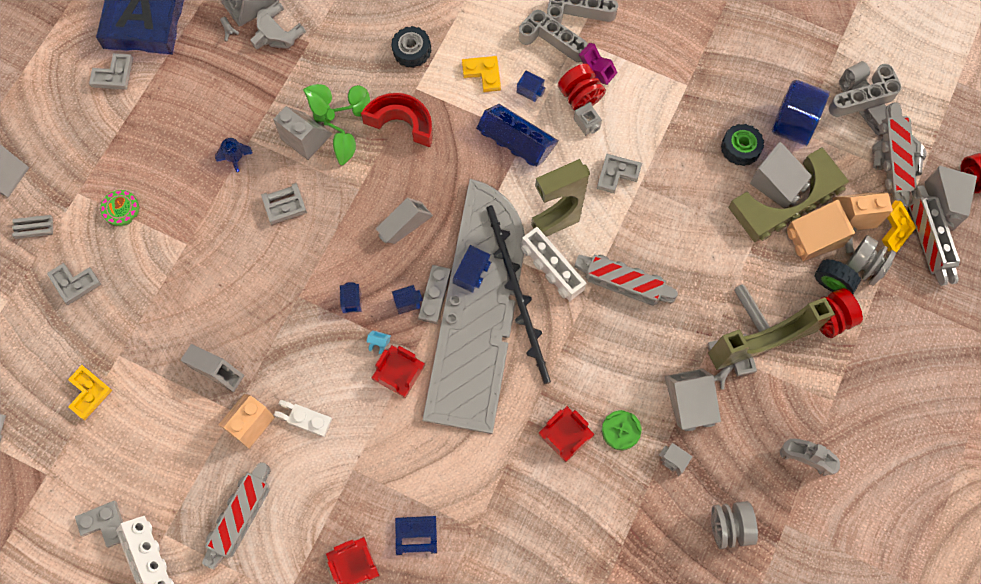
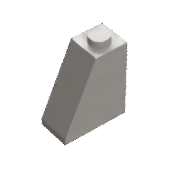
M407 197L376 230L380 233L378 236L383 242L395 244L429 220L433 215L422 202Z
M193 344L189 346L180 360L191 369L232 392L235 391L244 377L241 372L223 358Z

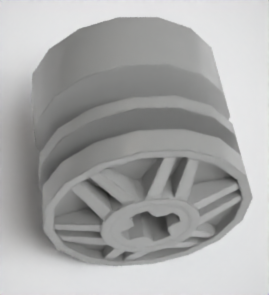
M866 235L846 265L854 269L856 273L864 270L865 272L862 276L864 281L872 275L869 284L874 286L890 269L896 252L891 250L884 256L888 247L884 246L879 251H876L878 241Z
M749 501L734 503L732 511L728 504H723L722 508L720 505L712 506L711 528L719 549H725L727 545L730 548L735 547L736 539L741 547L757 544L758 529L756 516Z

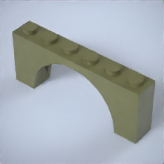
M823 147L809 154L803 162V165L812 177L810 178L809 196L801 204L785 209L772 208L758 202L748 191L731 201L728 208L754 243L758 240H766L773 231H781L788 222L800 218L801 214L805 212L809 214L816 209V205L820 203L824 205L831 199V196L835 194L839 196L846 190L845 187L849 180Z
M580 159L536 178L535 187L544 203L561 198L547 210L532 217L531 225L533 229L538 227L546 237L580 221L590 175L587 165H583Z
M824 297L808 303L793 316L761 332L743 336L739 329L725 334L717 341L708 354L716 370L816 333L835 314Z

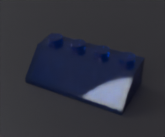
M500 103L484 110L476 127L483 136L495 140L497 145L506 147L511 150L513 155L522 157L529 165L536 167L546 160L559 142L553 136Z

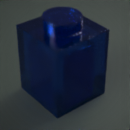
M525 70L517 83V93L536 102L538 97H542L545 92V79Z
M347 282L344 285H340V307L343 313L362 312L359 284Z
M414 285L392 291L399 315L420 308V301H423L420 290H415Z

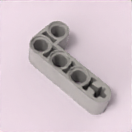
M549 0L547 14L559 23H562L563 14L611 22L616 18L618 3L616 0Z
M534 10L519 26V41L522 44L529 45L539 36L575 62H582L579 54L588 43L545 12Z
M861 61L844 71L839 80L840 87L844 92L870 85L867 81L870 75L868 64ZM882 104L859 111L874 133L880 135V124L883 119H886V105Z
M889 64L879 65L871 79L873 84L837 94L829 105L830 114L840 117L892 102L901 90L900 81L892 66Z

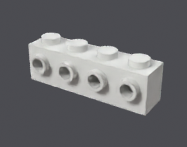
M538 227L522 237L521 249L523 253L534 260L533 263L536 268L542 269L546 274V279L549 283L555 284L559 294L564 299L567 298L570 302L584 291L587 283Z
M145 516L121 523L116 532L136 584H174L167 575L166 562L160 557L159 544L154 540L152 526Z

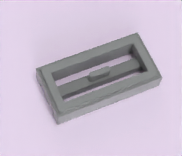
M51 215L13 219L14 233L12 236L15 239L53 235V217ZM48 227V229L19 232V230Z

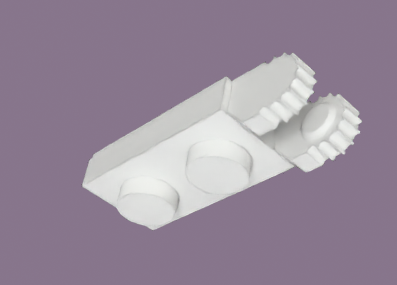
M283 400L279 401L281 407L290 409L292 412L290 416H287L282 412L275 411L273 416L287 421L288 424L325 437L332 421L331 417L297 404L293 405Z

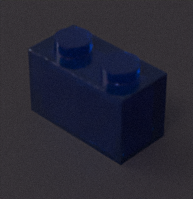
M470 245L453 277V284L472 293L475 288L479 289L484 279L481 277L483 272H488L492 264L489 261L491 254Z

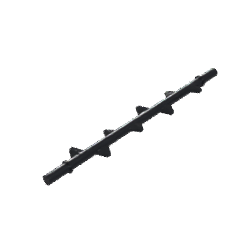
M490 205L486 207L491 222L490 226L493 228L499 249L493 255L494 258L503 259L509 277V281L504 287L514 292L521 313L515 319V323L525 325L531 348L526 354L536 359V366L539 368L544 385L549 384L551 380L545 365L546 361H544L537 340L542 335V331L533 328L526 307L532 301V297L522 295L515 274L521 267L519 264L511 261L505 240L511 235L510 231L501 230L494 207Z

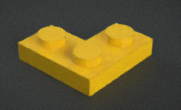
M497 56L462 59L464 78L481 77L483 92L501 91Z
M895 200L892 203L893 211L887 217L892 228L884 236L882 242L888 247V252L893 250L897 253L916 229V226L903 203Z
M81 365L68 380L82 392L68 407L80 418L86 420L111 393L112 389Z

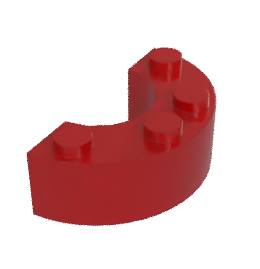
M388 93L373 99L363 109L361 113L363 124L380 130L385 123L391 120H404L413 128V142L431 147L433 140L431 116L425 105L415 97L404 93Z

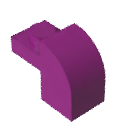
M589 42L579 54L582 63L588 64L596 74L595 78H598L601 84L608 85L618 73L612 59L601 57L594 43Z

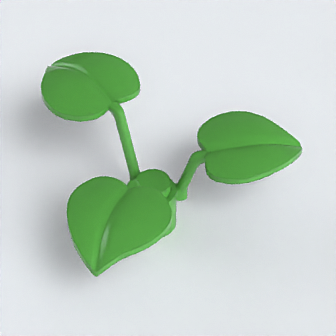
M314 84L304 88L303 91L313 112L314 120L316 122H324L325 126H330L340 132L334 135L333 148L340 166L346 164L355 153V139L352 134H345L343 129L330 122L334 119L335 112L352 109L354 116H361L363 109L370 102L369 92L363 86H353L348 92V102L350 105L331 109L329 104L332 101V94L327 86Z

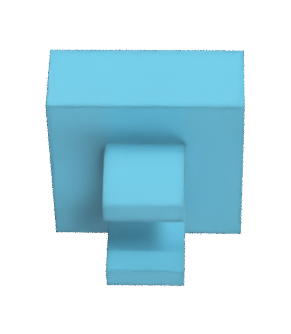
M372 330L368 334L366 341L371 343L369 351H372L374 345H377L380 348L379 354H381L389 344L391 335Z

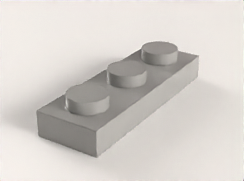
M432 265L418 317L419 320L434 324L438 323L451 269Z

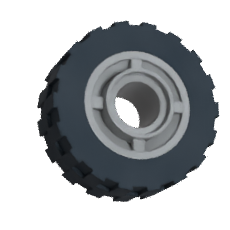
M407 26L400 29L392 38L391 47L393 55L400 65L414 68L421 66L430 58V53L432 52L431 42L426 31L420 27Z

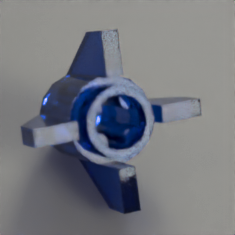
M230 136L222 141L220 148L215 154V159L217 162L222 160L232 162L235 171L240 172L238 161L242 158V155L252 154L253 152L250 146L239 143Z

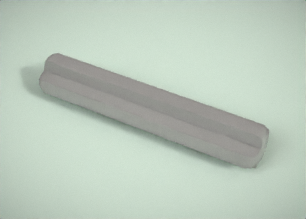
M745 285L737 286L735 293L758 331L761 332L770 328Z

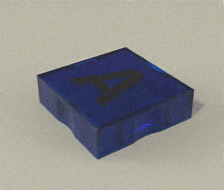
M105 0L96 38L103 49L140 50L148 53L173 55L177 36V23L181 16L184 0Z

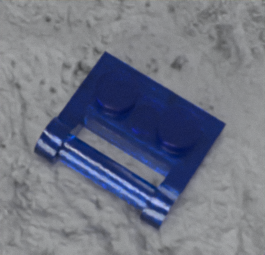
M436 516L395 518L396 555L414 552L437 554ZM431 538V543L402 545V539Z

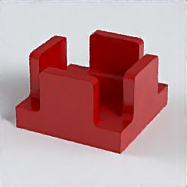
M391 345L389 350L385 349L375 364L376 371L371 378L406 398L424 369L425 363L418 360L416 355L407 349Z
M568 406L563 410L560 409L546 423V426L538 432L540 437L565 463L595 435L588 428L589 423L576 410L572 411Z
M365 537L355 541L353 539L326 553L328 566L337 584H363L380 576Z

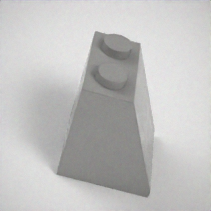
M221 0L238 26L257 17L259 10L267 9L277 1Z
M287 106L273 119L281 140L307 160L332 135L329 130L305 112Z
M779 142L759 166L750 184L785 209L790 204L792 206L795 205L800 198L798 196L800 191L804 193L810 186L808 181L812 176L792 153Z
M0 144V194L9 198L29 167Z
M939 165L925 181V187L929 197L936 196L939 198L949 230L954 231L969 217L977 176Z
M704 369L665 376L677 426L682 430L684 429V431H693L698 426L712 427L715 426V423L721 422L714 376Z

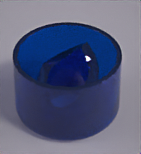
M800 80L791 81L772 125V133L807 147L821 118L830 91Z

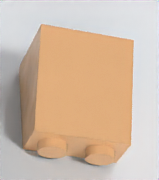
M862 193L833 197V202L839 200L852 228L855 227L857 230L878 228L893 211L888 193Z
M839 200L792 221L787 228L788 237L793 240L795 251L802 261L844 247L855 234Z
M243 394L218 425L250 449L275 417L254 397Z

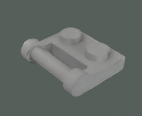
M297 183L270 194H261L271 225L307 213ZM291 194H295V196H292V197H289V198H286V199H283V200H280V201H277V202H274V203H271V204H270V201H273V200H276V199H279V198H282V197H285V196H288V195H291Z

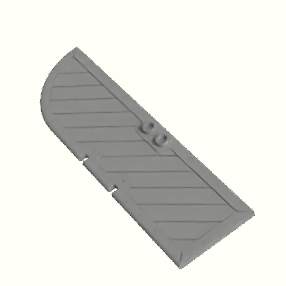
M470 179L422 421L493 434L508 343L502 342V337H510L516 301L509 299L510 295L515 296L514 292L504 287L509 281L503 259L494 258L493 255L499 249L493 228L490 226L491 222L486 207L493 205L501 230L510 231L511 235L505 240L511 261L519 264L521 267L515 273L518 283L524 257L521 242L525 234L521 219L510 201L495 188L483 182Z

